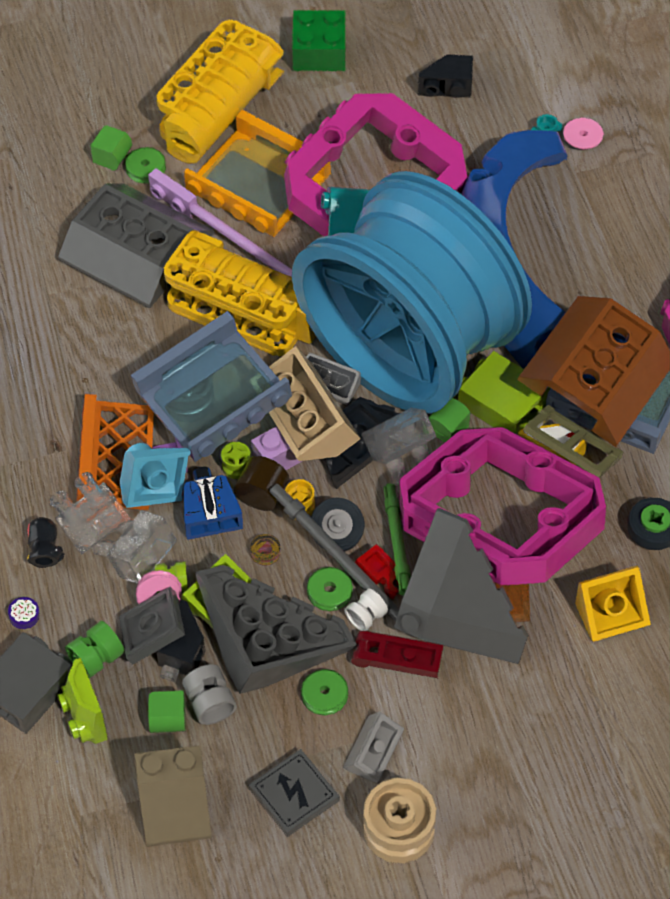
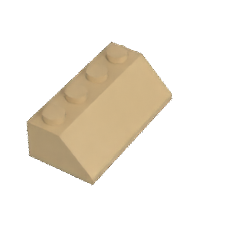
M296 346L269 366L280 380L286 377L290 383L292 397L289 398L286 404L278 408L276 407L269 414L299 461L337 457L360 440L359 435L313 364ZM260 374L249 381L257 395L271 387Z

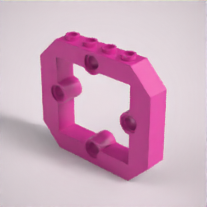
M393 93L355 94L349 101H342L336 109V114L332 118L326 117L321 123L319 130L315 134H309L304 140L302 147L298 151L293 150L285 160L287 166L284 180L288 210L322 236H328L329 215L326 214L325 209L321 208L322 192H327V190L313 181L312 178L328 162L336 161L340 158L344 145L367 122L392 140L391 151L396 158L400 160L417 158L439 175L436 180L448 185L461 193L467 180L462 144Z
M503 427L460 430L400 479V506L404 531L425 542L436 510L441 508L436 504L445 496L459 498L467 495L471 487V475L486 462L525 481L526 486L530 490L545 492L568 504L564 509L549 507L540 511L538 514L537 532L518 549L481 530V521L477 516L470 513L457 515L468 520L473 529L469 536L476 550L483 548L493 567V571L489 574L492 580L501 586L545 583L605 529L606 504L599 477Z

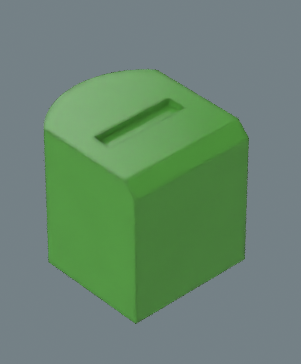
M103 126L91 144L93 163L116 170L132 147V140L129 135L116 128Z
M452 398L442 409L433 412L427 418V432L446 442L460 430H466L469 427L470 411L463 403Z
M184 691L151 692L148 695L150 733L186 731Z

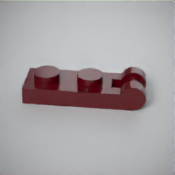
M368 631L358 632L356 638L358 647L353 652L351 660L353 665L362 668L372 666L438 678L444 645ZM370 648H379L378 653L369 652Z

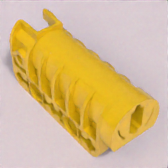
M226 20L220 23L157 94V107L165 113L160 123V135L166 141L167 152L182 162L188 164L197 163L236 119V115L241 110H244L262 88L269 90L285 72L278 67L273 68L284 54L279 44L269 36L238 21ZM212 47H220L222 49L218 53H212L209 50ZM181 81L192 83L188 87H180L178 85Z
M192 230L185 236L164 266L165 280L172 287L167 294L168 308L180 316L206 326L219 317L217 316L218 312H220L221 316L228 311L235 319L237 331L250 346L274 356L285 355L294 347L298 339L310 344L316 338V335L306 321V314L301 311L298 304L292 277L224 249L223 241L197 230ZM178 270H181V271H182V274H181V273H177L175 276L172 275V271H173V272H177ZM181 297H184V298H185V302H184V301H180L179 303L175 302V299L179 300V299H181ZM201 306H209L212 308V311L203 314L198 312L197 309ZM251 327H258L262 330L258 335H252L246 331ZM284 340V344L280 343L278 346H275L274 341Z

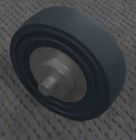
M339 497L330 498L321 502L312 513L311 518L344 552L356 546L362 538L365 528L364 517L361 510L352 501ZM313 537L314 541H315L321 548H323V547L318 543V541Z

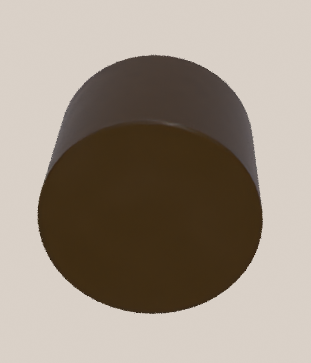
M253 456L248 460L234 487V492L248 506L261 511H270L275 508L278 500L269 491L276 484L285 489L289 481V474L276 461L263 456Z

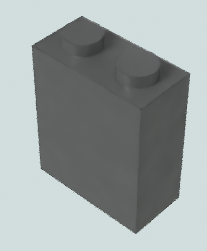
M22 632L0 657V716L27 734L58 699L57 695L63 693L61 686L66 685L73 665L71 660L60 652L56 654L48 649L47 644L37 636L32 638L25 632Z

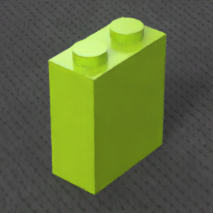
M493 351L486 359L482 358L478 362L474 373L469 378H463L461 388L458 391V401L463 403L471 414L494 428L503 427L518 435V432L525 428V425L535 418L546 406L550 387L540 396L517 380L524 370L523 368Z

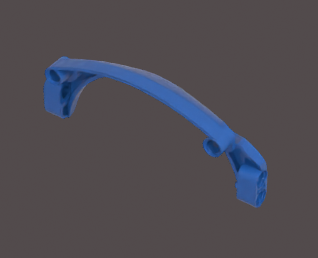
M526 130L505 135L485 154L482 160V165L485 169L472 170L460 194L473 203L496 226L512 250L513 247L506 224V206L510 191L530 171L542 168L543 166L557 165L567 160L568 156L559 133L556 131ZM525 270L524 273L532 298L530 320L526 327L511 342L504 345L523 369H525L566 313L536 286ZM613 337L619 343L626 342L625 340ZM584 374V375H583V378H588V379H594V380H596V379H595L592 375H590V374Z

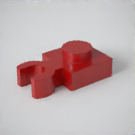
M376 544L357 558L355 563L376 585L381 583L384 586L386 595L394 599L399 592L394 586H399L394 572L395 561Z

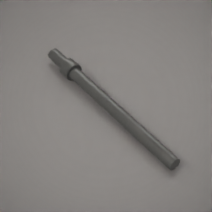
M279 484L274 485L269 492L285 507L284 512L292 520L296 519L365 591L372 589L378 593L388 607L387 614L396 622L400 608L304 511L306 507L297 498L293 499Z

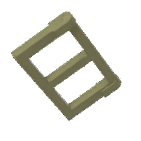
M547 405L535 418L526 424L523 430L599 478L614 466L624 453L619 448H614L561 415L550 405ZM551 418L575 434L563 444L539 428ZM584 439L608 454V456L596 465L572 449Z

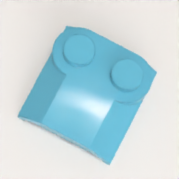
M137 443L129 447L124 454L120 477L122 501L126 508L182 501L188 456L191 453L189 448L151 449L146 443Z

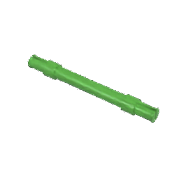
M389 483L383 486L384 505L390 527L396 580L399 585V593L404 596L411 578L410 566L407 563L402 533L399 499L396 496L395 485Z

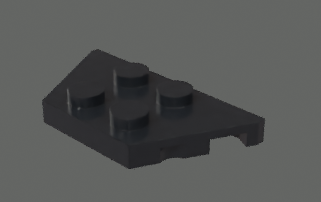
M359 397L342 410L359 435L360 440L339 456L324 458L333 486L338 489L420 424V417L413 413L411 416L397 413L394 407L384 404L378 405L374 401Z

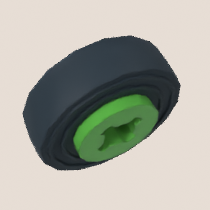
M652 497L640 500L632 507L628 515V532L632 540L648 550L669 548L670 502L662 498Z

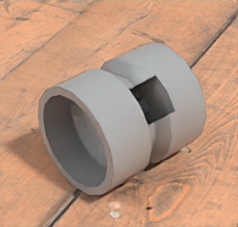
M205 665L193 670L184 677L182 685L188 699L193 702L192 708L199 723L202 725L215 724L223 721L235 712L237 704L230 689L226 687V680L220 667L217 665Z

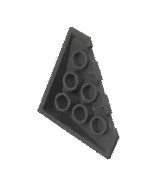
M438 508L402 599L394 628L424 641L518 664L528 639L524 626H516L510 614L514 607L504 588H496L489 574L493 571V567L483 548L476 550L469 536L473 529L468 520Z
M226 565L196 572V578L226 669L239 694L267 687L357 647L356 641L345 621L339 617L332 615L331 619L327 620L313 613L315 606L295 597H292L290 602L273 595L275 588L254 578L250 584L232 576L235 570Z

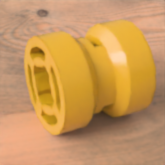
M303 479L291 481L287 484L285 491L293 499L297 498L306 507L304 511L309 516H312L315 510V490L313 485Z

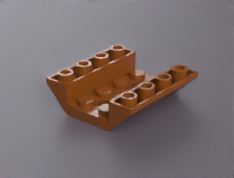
M578 296L517 380L540 396L544 394L548 387L558 392L596 418L598 421L591 431L617 447L670 371V350L659 330L613 299ZM612 334H622L625 337L626 342H617L613 338ZM583 375H592L596 379L597 384L586 383Z

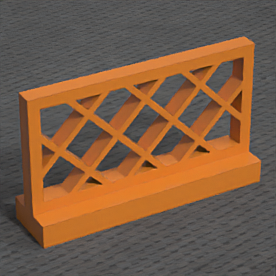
M85 394L82 413L76 510L88 511V505L126 508L122 501L121 488L111 480L112 477L122 471L123 462L121 463L113 453L121 447L127 451L131 447L128 442L136 436L152 449L154 412L148 405L96 401L97 395ZM101 411L114 412L119 418L108 424L101 417ZM134 414L147 415V421L138 427L130 417ZM123 422L132 430L124 438L114 430ZM107 433L117 441L109 449L99 441ZM106 458L116 467L107 474L98 467V464ZM104 483L115 492L109 497L96 496V489ZM149 505L127 509L149 510Z

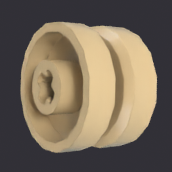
M403 778L383 781L371 790L365 800L363 833L367 846L376 856L388 862L407 863L417 860L428 851L434 840L436 806L432 795L423 785L411 779Z

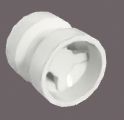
M367 589L360 595L358 602H352L345 608L348 620L360 631L368 630L373 625L374 619H380L388 612V607L384 600L372 589Z

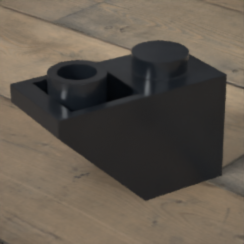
M446 54L421 71L418 80V95L471 97L473 55Z
M181 600L179 608L185 635L155 653H157L160 667L187 676L199 667L205 654L203 634L187 601Z

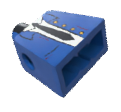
M209 467L195 469L193 471L194 481L184 484V522L187 540L243 529L242 511L226 476L212 477Z

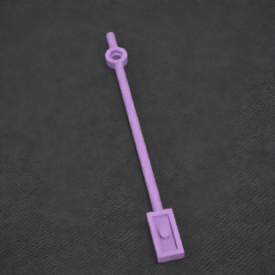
M157 168L148 175L150 191L155 198L164 200L173 209L190 218L198 217L271 269L292 277L291 268L197 204L196 195Z

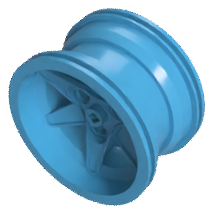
M399 171L385 176L365 196L354 233H337L332 236H323L315 239L297 255L292 267V283L300 309L306 314V321L329 354L337 363L359 371L361 373V385L373 394L396 407L414 413L426 414L442 409L461 388L467 366V355L490 348H498L511 342L526 327L532 311L531 292L524 270L511 246L496 226L459 192L432 177L416 172Z

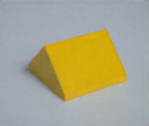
M636 565L579 582L575 605L592 642L651 625L639 566Z

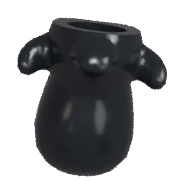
M46 517L35 518L29 523L27 528L28 546L31 548L27 561L38 568L54 566L65 555L63 548L55 545L58 532L56 524L51 519Z

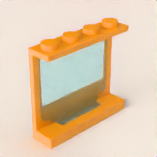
M241 110L236 115V131L197 173L188 168L185 169V189L209 201L214 207L222 208L231 213L236 219L253 225L259 232L275 237L295 215L288 210L284 180L287 166L285 160L293 150L298 151L302 147L303 141ZM328 162L312 180L321 185L331 174V162Z

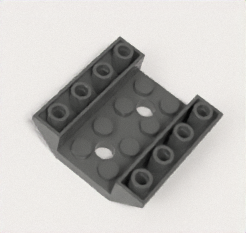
M124 183L104 184L72 220L58 259L142 305L151 308L166 290L164 266L185 236L192 230L212 236L214 229ZM114 214L119 216L115 220L105 219L106 216H111ZM153 239H164V242L161 244L151 243Z

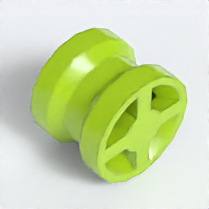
M231 442L223 447L221 451L222 470L227 477L239 479L248 460L251 458L250 449L246 444Z

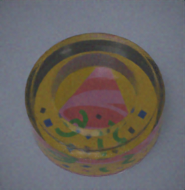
M262 534L255 537L250 545L253 561L264 566L274 564L281 555L279 540L270 534Z

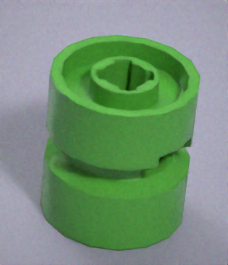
M100 621L86 631L87 637L79 636L65 646L66 653L72 663L78 658L82 659L89 679L104 668V662L110 664L125 653L118 636L104 621Z

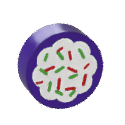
M20 597L12 601L8 608L10 623L18 629L33 627L40 617L39 606L36 601L28 597Z

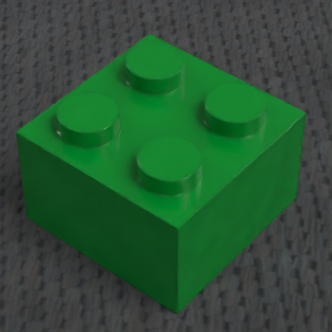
M293 10V71H345L346 10Z

